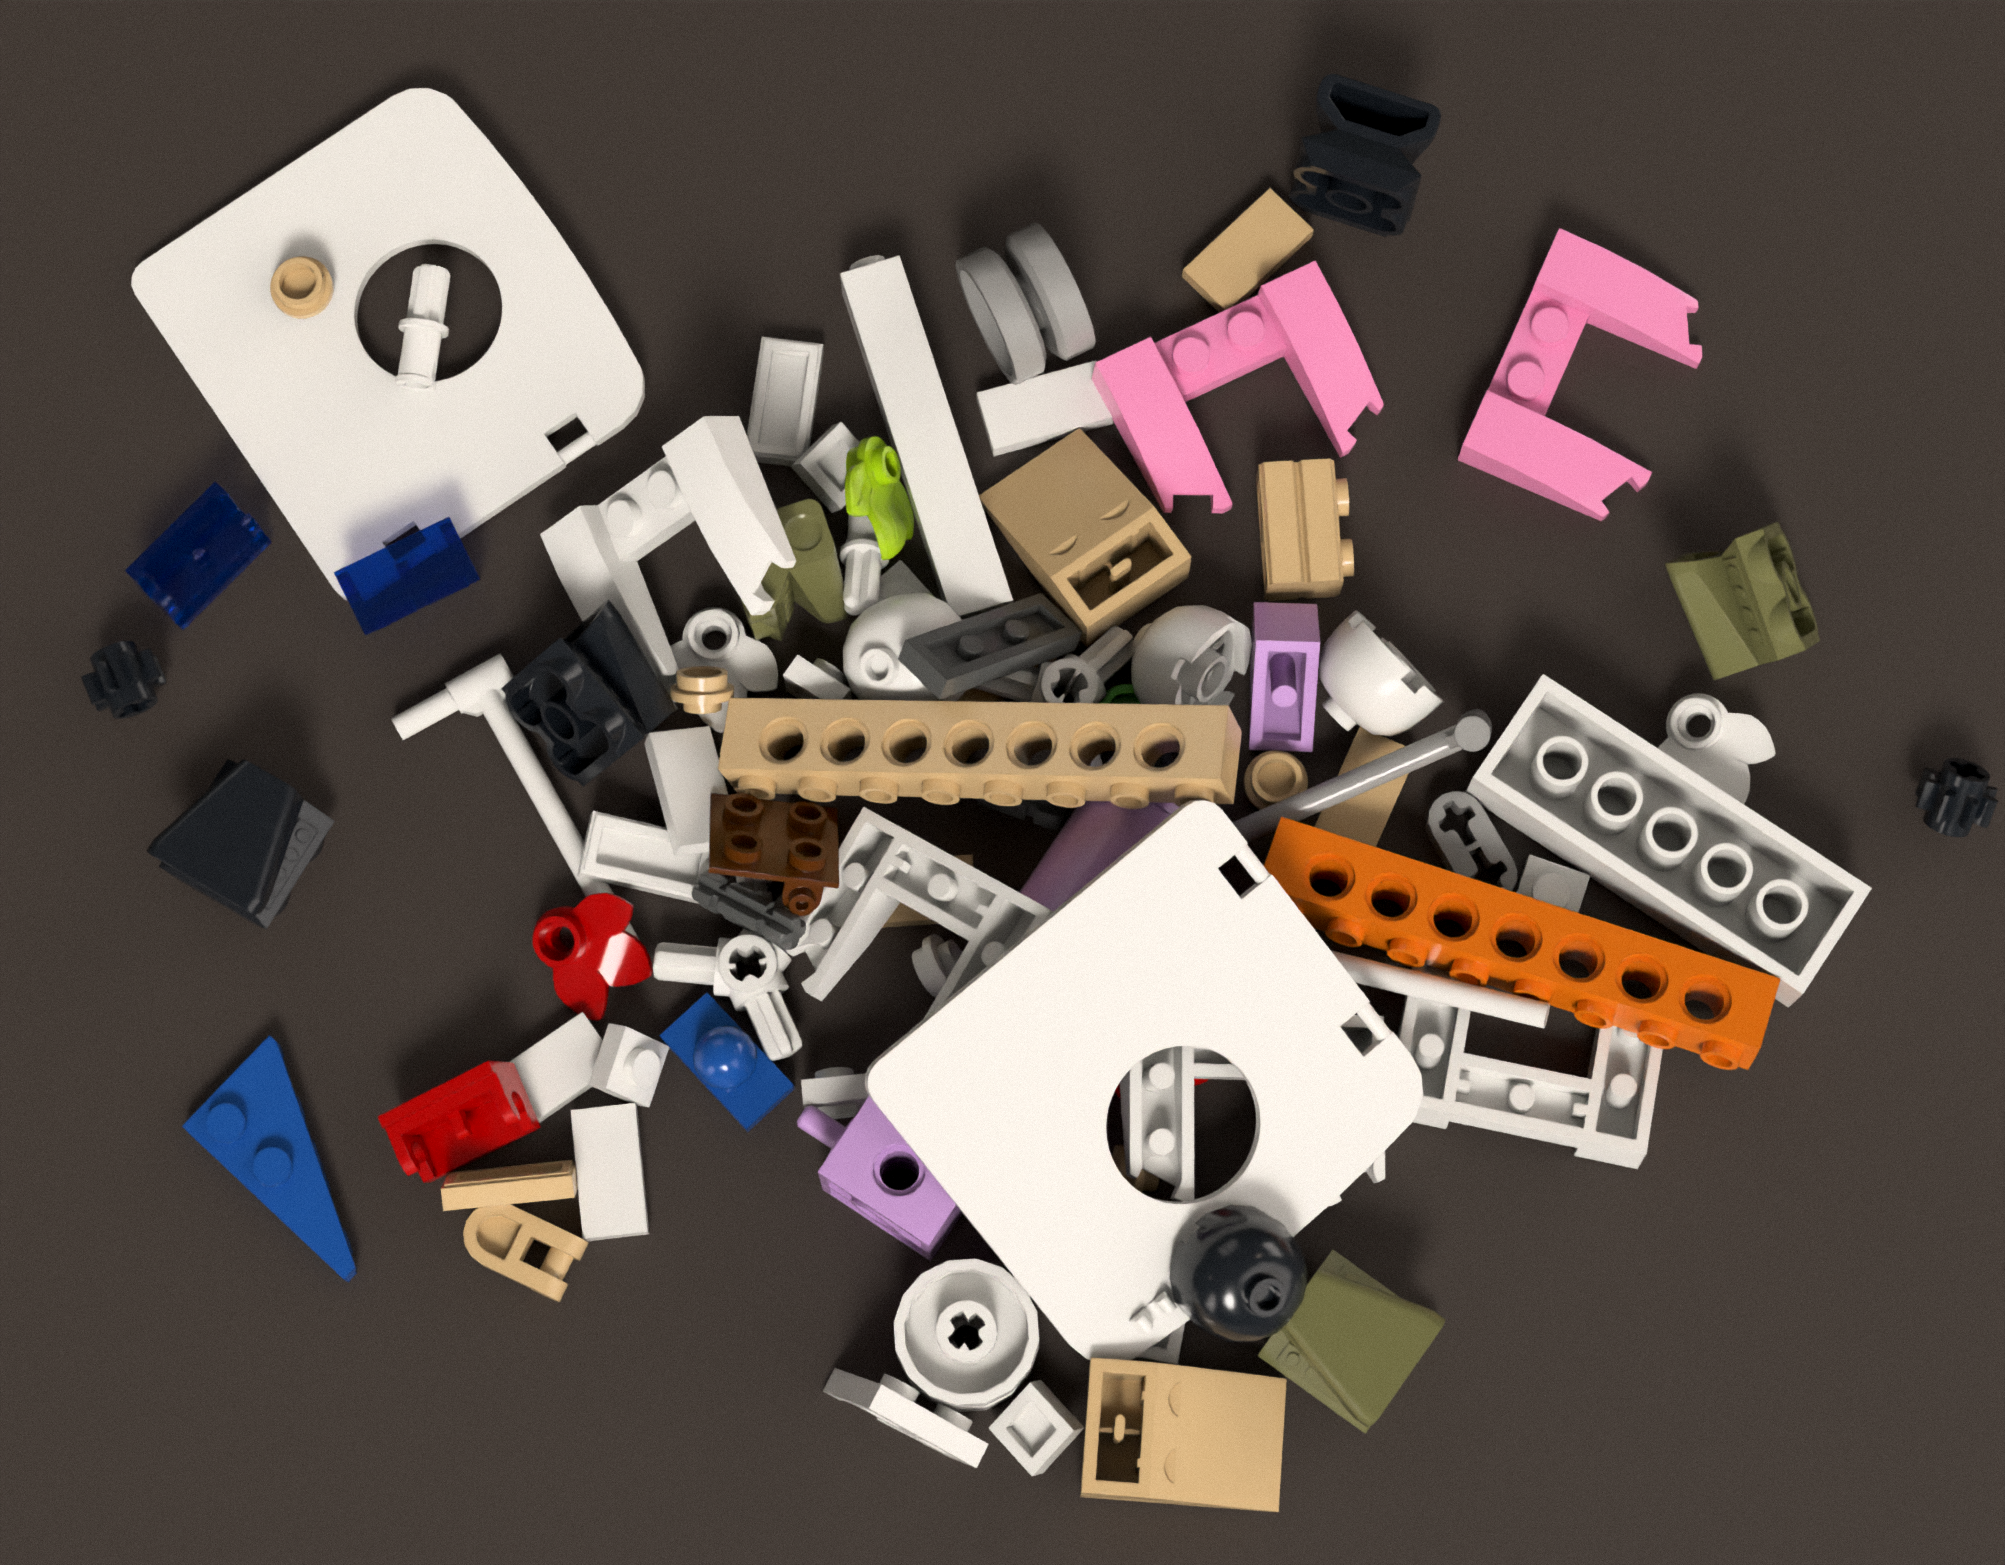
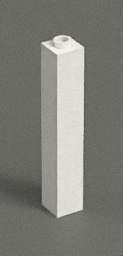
M880 255L860 259L853 263L848 271L840 273L842 295L891 446L899 458L901 476L941 599L948 603L962 620L1013 603V598L900 255L888 259Z

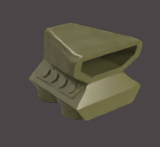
M805 499L776 509L796 563L793 568H781L773 562L770 564L761 584L775 602L770 611L764 615H751L741 599L755 641L765 637L782 641L788 622H790L793 615L795 602L826 624L841 621L849 615L844 609V581L834 541L822 507L816 500Z
M1778 521L1735 538L1725 551L1714 550L1686 553L1665 562L1673 587L1713 680L1758 665L1784 659L1805 651L1820 641L1813 609L1799 582L1791 547Z
M1332 1250L1307 1284L1304 1299L1293 1317L1278 1333L1271 1335L1257 1356L1278 1370L1284 1377L1289 1378L1332 1409L1338 1416L1343 1417L1363 1433H1366L1370 1426L1379 1419L1444 1326L1445 1318L1432 1309L1400 1298L1335 1250Z

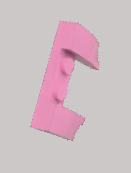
M1559 228L1492 382L1485 393L1464 440L1457 460L1594 519L1604 520L1608 516L1609 511L1602 501L1626 481L1636 492L1640 491L1646 486L1652 472L1598 442L1546 417L1547 410L1586 323L1697 369L1702 358V345L1689 344L1687 313L1697 312L1698 300L1646 269L1603 247Z
M1316 261L1261 285L1257 296L1154 343L1152 338L1149 337L1095 362L1091 379L1163 513H1172L1173 495H1210L1211 513L1223 514L1231 510L1233 505L1203 437L1185 403L1284 357L1340 458L1349 454L1357 442L1348 432V429L1367 406L1376 415L1382 410L1384 403L1360 347Z

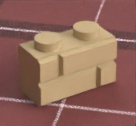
M1330 458L1301 460L1299 462L1274 461L1259 464L1256 475L1264 598L1268 601L1293 600L1300 597H1305L1306 599L1328 598L1340 595L1344 582L1343 577L1354 575L1352 539H1340L1339 516L1349 515L1347 478L1336 479L1334 460Z

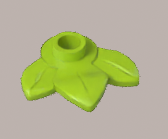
M872 436L862 439L857 447L851 448L847 453V473L845 476L846 510L848 515L853 517H868L878 541L882 560H889L901 551L905 541L912 539L914 516L907 492L899 481L901 467L895 450L887 446L881 438Z

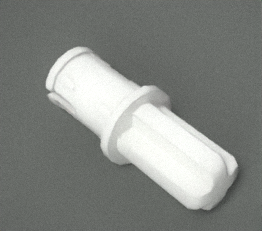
M422 264L413 271L407 317L401 319L398 326L399 330L404 332L395 383L405 389L423 392L436 389L435 379L441 339L446 338L449 334V328L443 323L450 273L441 266Z
M849 515L848 536L846 543L841 546L839 558L842 564L846 566L843 591L844 609L848 614L856 616L861 614L870 605L879 601L881 569L888 565L889 560H882L878 541L868 517H853Z

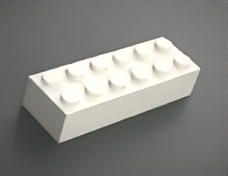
M1544 674L1540 677L1485 758L1465 792L1475 797L1484 808L1575 868L1591 875L1592 879L1706 954L1780 978L1775 999L1788 1008L1803 995L1872 889L1858 878Z

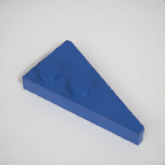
M269 1035L182 1127L341 1278L349 1282L357 1274L355 1271L357 1267L352 1256L353 1251L345 1228L341 1225L330 1193L331 1188L315 1142L310 1136L305 1122V1113L300 1099L295 1093L284 1062V1053L281 1046Z

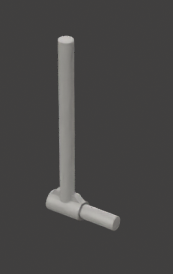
M1472 709L1462 714L1457 724L1232 823L1247 843H1250L1275 832L1281 816L1298 822L1462 749L1470 752L1479 751L1490 740L1492 722L1485 711Z

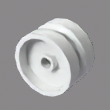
M979 1259L949 1260L921 1273L903 1294L894 1320L895 1351L910 1385L932 1404H941L956 1412L988 1410L1011 1398L1029 1378L1039 1350L1037 1310L1029 1295L1019 1282L1003 1267ZM963 1326H971L978 1331L979 1344L969 1350L965 1343L959 1348L954 1341L955 1333Z

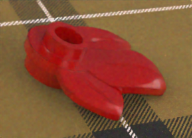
M611 893L588 895L575 908L570 906L553 908L545 912L538 919L533 932L535 953L541 961L553 968V981L557 996L577 1014L583 1012L587 1019L599 1021L604 1017L609 986L634 985L648 979L653 974L651 958L646 947L636 936L625 931L633 915V904ZM562 927H567L573 934L574 945L571 949L565 947L560 940Z

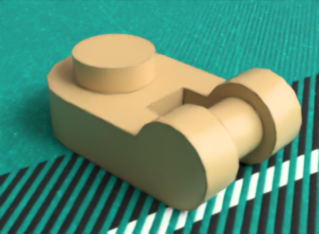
M511 1204L475 1209L466 1220L463 1231L465 1247L471 1257L477 1262L557 1302H560L568 1286L563 1279L573 1259L580 1261L588 1245V1242ZM534 1239L550 1247L540 1269L523 1262Z

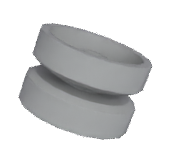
M1035 222L1007 235L1004 250L1006 263L999 254L984 246L957 259L955 265L962 292L974 321L999 368L1014 385L1044 372L1047 356L1045 345L1051 353L1067 361L1094 348L1096 342L1088 310L1071 271L1051 236L1040 224Z

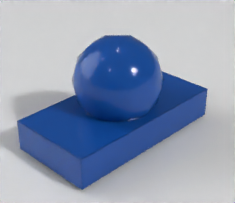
M707 992L659 1035L661 1040L669 1046V1049L747 1132L795 1089L794 1084Z

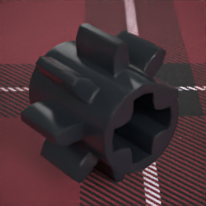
M133 641L113 643L95 652L90 657L94 672L81 676L91 704H95L97 711H102L109 707L115 719L130 718L154 707L158 702L154 688L167 683L157 656L153 655L150 648L139 652Z
M1948 758L1943 762L1940 772L1928 767L1924 769L1915 793L1918 796L1915 806L1925 810L1923 821L1934 831L1951 837H1966L1973 823L1984 828L1989 827L1998 800L1995 799L1998 789L1988 785L1990 774L1980 765L1965 759Z

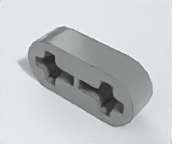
M1452 791L1442 794L1433 802L1428 812L1425 829L1432 846L1446 870L1473 879L1478 869L1471 856L1477 853L1487 870L1498 867L1502 871L1496 886L1512 891L1517 883V869L1514 860L1482 805L1475 797L1465 792ZM1451 808L1456 815L1466 812L1471 819L1465 827V834L1471 843L1470 845L1465 846L1455 830H1449L1444 833L1440 828L1446 817L1444 809Z

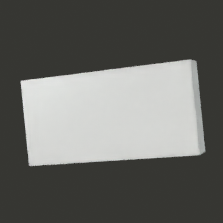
M770 337L761 338L747 431L749 443L758 463L792 466L810 448L824 356L823 344Z
M1097 361L1032 377L1017 385L1010 383L977 392L976 400L993 457L1064 438L1078 428L1086 432L1112 425V416L1091 379L1095 362Z
M710 726L651 732L648 734L644 744L674 856L709 852L710 794L728 795L724 777L718 770L719 759Z
M593 811L590 814L577 876L699 904L692 897V888L698 883L700 875L708 871L709 852L674 856L666 827Z
M583 1012L510 1061L516 1066L539 1123L592 1087L588 1083L603 1040Z
M636 1103L571 1110L583 1240L596 1241L650 1234Z

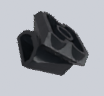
M1338 74L1326 75L1320 83L1316 97V112L1321 133L1301 137L1298 159L1293 171L1294 182L1289 193L1290 199L1300 206L1304 212L1383 237L1401 235L1405 230L1406 224L1411 219L1422 177L1412 164L1434 140L1441 121L1440 110L1433 104Z
M609 599L564 639L560 637L501 688L505 693L509 711L523 727L537 732L546 742L548 755L555 767L564 776L578 781L583 787L678 709L619 611Z
M227 759L208 790L156 836L146 851L162 861L159 867L180 882L252 924L267 930L274 917L287 907L291 897V890L308 863L321 853L325 843V836L335 821L306 802L292 786L245 759H242L239 763Z

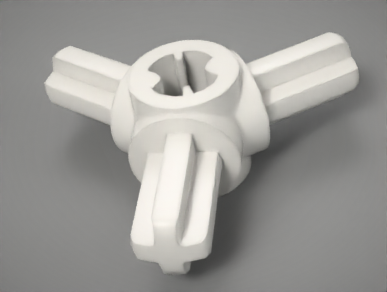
M1113 626L1079 657L1074 654H1067L1062 659L1053 663L1046 661L1040 663L1038 668L1029 667L974 688L1017 702L1065 703L1063 702L1064 698L1070 694L1074 698L1073 703H1099L1106 696L1104 684L1133 659L1131 653L1134 641L1133 636L1127 630ZM1054 689H1062L1064 693L1059 698H1056L1053 691ZM1100 754L1093 759L1090 766L1103 765Z
M781 893L774 906L786 908L783 904ZM743 928L740 934L733 939L719 938L717 947L666 942L657 945L653 960L654 977L663 981L714 985V995L730 997L736 1011H747L763 1049L770 1060L784 1059L802 1048L803 1040L782 996V993L789 988L783 972L792 960L783 948L771 943L769 938L762 937L756 932ZM755 958L760 959L759 964L762 976L759 979L749 974L743 981L738 980L737 962L742 961L749 965Z

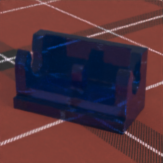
M215 481L125 572L148 599L179 628L184 630L272 541L265 535L258 522L249 513L245 514L234 503L231 496Z
M450 517L334 572L365 636L480 581Z

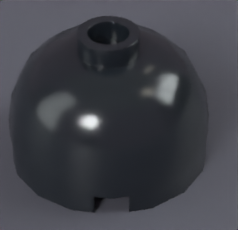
M1228 1205L1206 1213L1195 1222L1200 1228L1190 1236L1186 1244L1180 1241L1173 1253L1169 1279L1174 1301L1198 1328L1226 1342L1252 1343L1278 1333L1287 1325L1304 1299L1308 1272L1303 1250L1282 1223L1253 1206Z

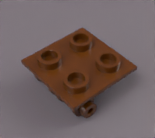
M711 793L708 873L784 882L782 901L785 907L798 916L809 915L819 906L824 887H839L838 809L822 807L809 801L790 803L758 799L755 796L744 793L732 795Z

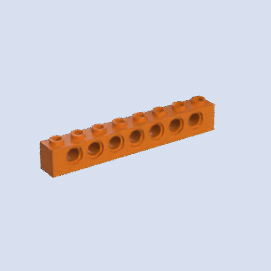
M1282 816L1280 818L1264 867L1278 881L1311 926L1325 931L1326 936L1338 944L1348 947H1359L1362 944L1386 951L1392 960L1405 966L1422 967L1426 964L1449 972L1450 977L1456 981L1481 987L1490 985L1511 992L1514 995L1547 1002L1551 1006L1574 1013L1578 1021L1588 1026L1601 1029L1615 1026L1636 1033L1640 1041L1655 1048L1672 1049L1676 1046L1700 1054V1058L1705 1063L1720 1069L1734 1070L1740 1067L1749 1070L1761 1048L1780 978ZM1321 879L1330 880L1340 887L1342 893L1332 897L1322 896L1314 891L1310 884ZM1382 899L1396 902L1404 913L1396 917H1387L1378 913L1372 903ZM1444 919L1453 920L1462 926L1465 934L1460 937L1445 936L1437 930L1434 923ZM1506 939L1517 941L1525 948L1527 955L1520 958L1509 957L1500 951L1497 942ZM1564 960L1578 961L1587 968L1590 976L1573 978L1561 969L1559 962ZM1627 980L1642 982L1649 988L1652 997L1647 999L1635 998L1625 991L1622 982ZM1697 1000L1707 1004L1713 1011L1714 1018L1707 1020L1696 1018L1687 1010L1685 1002Z

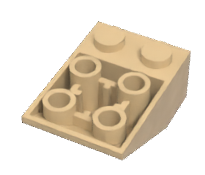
M1080 428L979 495L985 511L1054 605L1082 631L1080 640L1085 647L1098 640L1111 627L1120 625L1189 577L1192 557L1152 503Z
M1091 1357L1080 1497L1279 1512L1287 1379L1157 1362Z

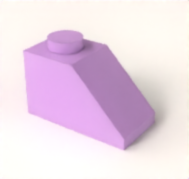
M1254 602L1252 648L1250 654L1249 750L1312 752L1320 653L1317 604Z

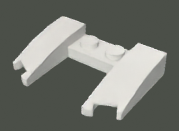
M703 416L662 446L666 455L663 459L599 505L579 506L540 534L557 575L582 621L609 599L619 611L657 676L674 675L679 668L637 562L639 559L696 520L712 553L751 615H764L770 611L775 602L761 584L770 564L773 562L781 568H793L796 563L795 556L739 416Z
M863 807L838 849L839 887L823 888L819 906L809 915L799 916L806 923L805 934L799 939L798 945L794 949H784V951L793 957L803 952L807 953L815 973L801 984L806 993L823 1001L871 944L901 902L969 941L925 1016L927 1017L1053 911Z
M1426 964L1422 967H1411V970L1452 979L1449 972L1427 966ZM1408 995L1405 996L1397 1037L1414 1058L1422 1075L1423 1097L1418 1113L1413 1120L1414 1123L1442 1129L1447 1128L1449 1121L1575 1147L1574 1156L1638 1169L1647 1154L1663 1049L1649 1046L1640 1041L1636 1033L1615 1026L1607 1029L1596 1028L1587 1078L1463 1053L1471 1011Z
M1353 1015L1340 1026L1360 1053L1377 1040L1359 1015ZM1175 1046L1154 1052L1135 1064L1120 1081L1126 1175L1136 1179L1141 1169L1170 1183L1175 1186L1170 1199L1176 1202L1194 1200V1079L1245 1080L1238 1069L1225 1057L1215 1051L1197 1046ZM1385 1151L1364 1171L1367 1172L1373 1183H1378L1385 1179ZM1340 1195L1329 1206L1342 1201Z

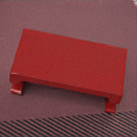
M491 1060L377 1116L381 1127L387 1132L404 1172L408 1176L418 1172L423 1183H431L541 1128L515 1064Z

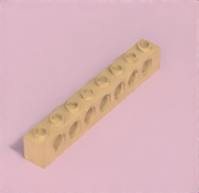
M729 698L718 770L737 793L749 794L758 799L765 800L774 799L775 794H795L815 802H831L836 799V795L860 796L867 801L882 804L893 803L897 801L898 797H922L928 802L939 805L956 804L960 798L985 799L987 802L999 806H1017L1022 803V799L1047 800L1053 805L1066 808L1081 807L1085 804V801H1110L1112 804L1126 809H1142L1147 807L1149 802L1174 803L1180 807L1190 800L1199 799L1215 804H1234L1242 731L1229 705ZM803 745L801 751L795 757L783 760L790 749ZM864 746L863 751L858 757L851 761L843 762L845 756L852 749ZM926 747L925 752L919 759L910 763H904L906 757L913 750ZM979 749H988L987 754L980 761L966 764L967 759L972 753ZM1051 750L1048 758L1042 763L1028 765L1029 760L1037 752ZM1115 751L1113 757L1104 765L1090 766L1093 759L1100 753ZM1169 752H1179L1176 760L1170 765L1162 768L1154 767L1155 762L1162 755Z

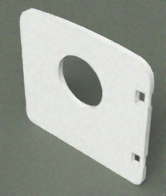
M411 88L391 96L142 261L135 268L132 275L131 286L134 294L331 586L343 599L352 603L364 602L373 598L404 577L406 572L434 553H440L565 469L568 463L595 445L599 446L623 430L638 415L645 398V378L641 366L593 283L556 227L523 182L458 104L448 95L430 88ZM421 245H448L462 249L478 258L496 278L502 299V317L495 340L484 356L466 371L454 377L436 381V389L434 391L423 392L405 389L395 383L396 376L377 365L364 349L357 322L360 298L370 277L392 256L406 249ZM299 256L311 257L321 262L331 274L334 284L333 296L328 306L318 315L306 319H297L284 314L274 303L270 292L271 279L276 269L286 260ZM578 417L587 432L556 452L547 437ZM417 525L426 541L395 561L386 545Z
M1202 799L1190 800L1181 805L878 1056L868 1067L865 1075V1089L872 1101L1064 1340L1088 1360H1091V1357L1132 1360L1190 1320L1174 1301L1169 1276L1175 1249L1180 1241L1186 1244L1190 1236L1200 1228L1195 1222L1202 1216L1228 1205L1253 1206L1282 1223L1291 1236L1294 1237L1370 1167L1413 1122L1423 1097L1422 1075L1412 1055L1369 1003L1368 998L1278 881L1266 870L1224 811L1215 803ZM1234 855L1256 882L1240 896L1218 869ZM1356 1013L1377 1039L1362 1053L1359 1052L1340 1027ZM1197 1046L1215 1051L1225 1057L1238 1069L1246 1080L1256 1111L1254 1141L1247 1159L1240 1170L1220 1189L1190 1201L1173 1202L1159 1200L1135 1189L1116 1167L1107 1141L1106 1122L1108 1108L1122 1078L1143 1058L1169 1047Z

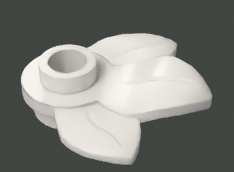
M711 607L695 613L685 625L683 640L670 646L679 670L693 666H714L726 669L728 672V683L734 686V698H747L748 691L770 692L777 689L778 668L773 653L767 645L746 636L742 622L729 610ZM713 631L722 632L727 637L725 645L717 650H710L703 645L705 636ZM676 674L658 676L670 695V687L677 683ZM729 701L722 703V710L719 712L698 715L710 728L716 732L723 733Z
M1701 693L1687 695L1672 706L1666 720L1668 738L1658 747L1659 750L1742 804H1745L1750 791L1751 776L1748 764L1766 761L1776 754L1771 735L1758 719L1748 714L1728 713L1725 706L1719 700ZM1698 715L1707 716L1711 722L1709 732L1703 737L1691 736L1688 731L1690 720Z

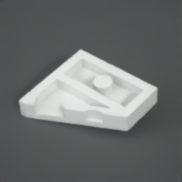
M834 1368L823 1389V1392L840 1401L853 1404L877 1417L878 1421L912 1437L949 1458L977 1468L989 1445L968 1433L973 1423L972 1420L941 1404H937L933 1413L914 1403L920 1393L918 1390L890 1375L884 1374L880 1383H876Z

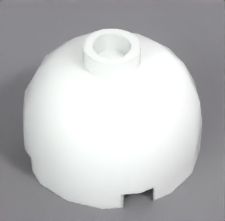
M928 593L896 594L870 605L851 624L843 646V669L851 691L859 700L957 701L965 691L939 700L898 660V657L906 639L956 623L962 619L948 603Z
M1205 605L1176 607L1155 619L1153 623L1143 626L1134 638L1131 648L1133 656L1131 666L1132 685L1140 704L1229 705L1235 694L1223 690L1230 682L1234 670L1242 675L1246 673L1252 648L1249 628L1222 611Z
M1355 610L1335 629L1322 649L1319 658V678L1330 695L1322 703V706L1346 731H1349L1356 724L1373 735L1394 736L1410 731L1426 720L1444 701L1434 693L1436 690L1390 641L1387 642L1384 638L1380 639L1373 632L1376 627L1360 612Z

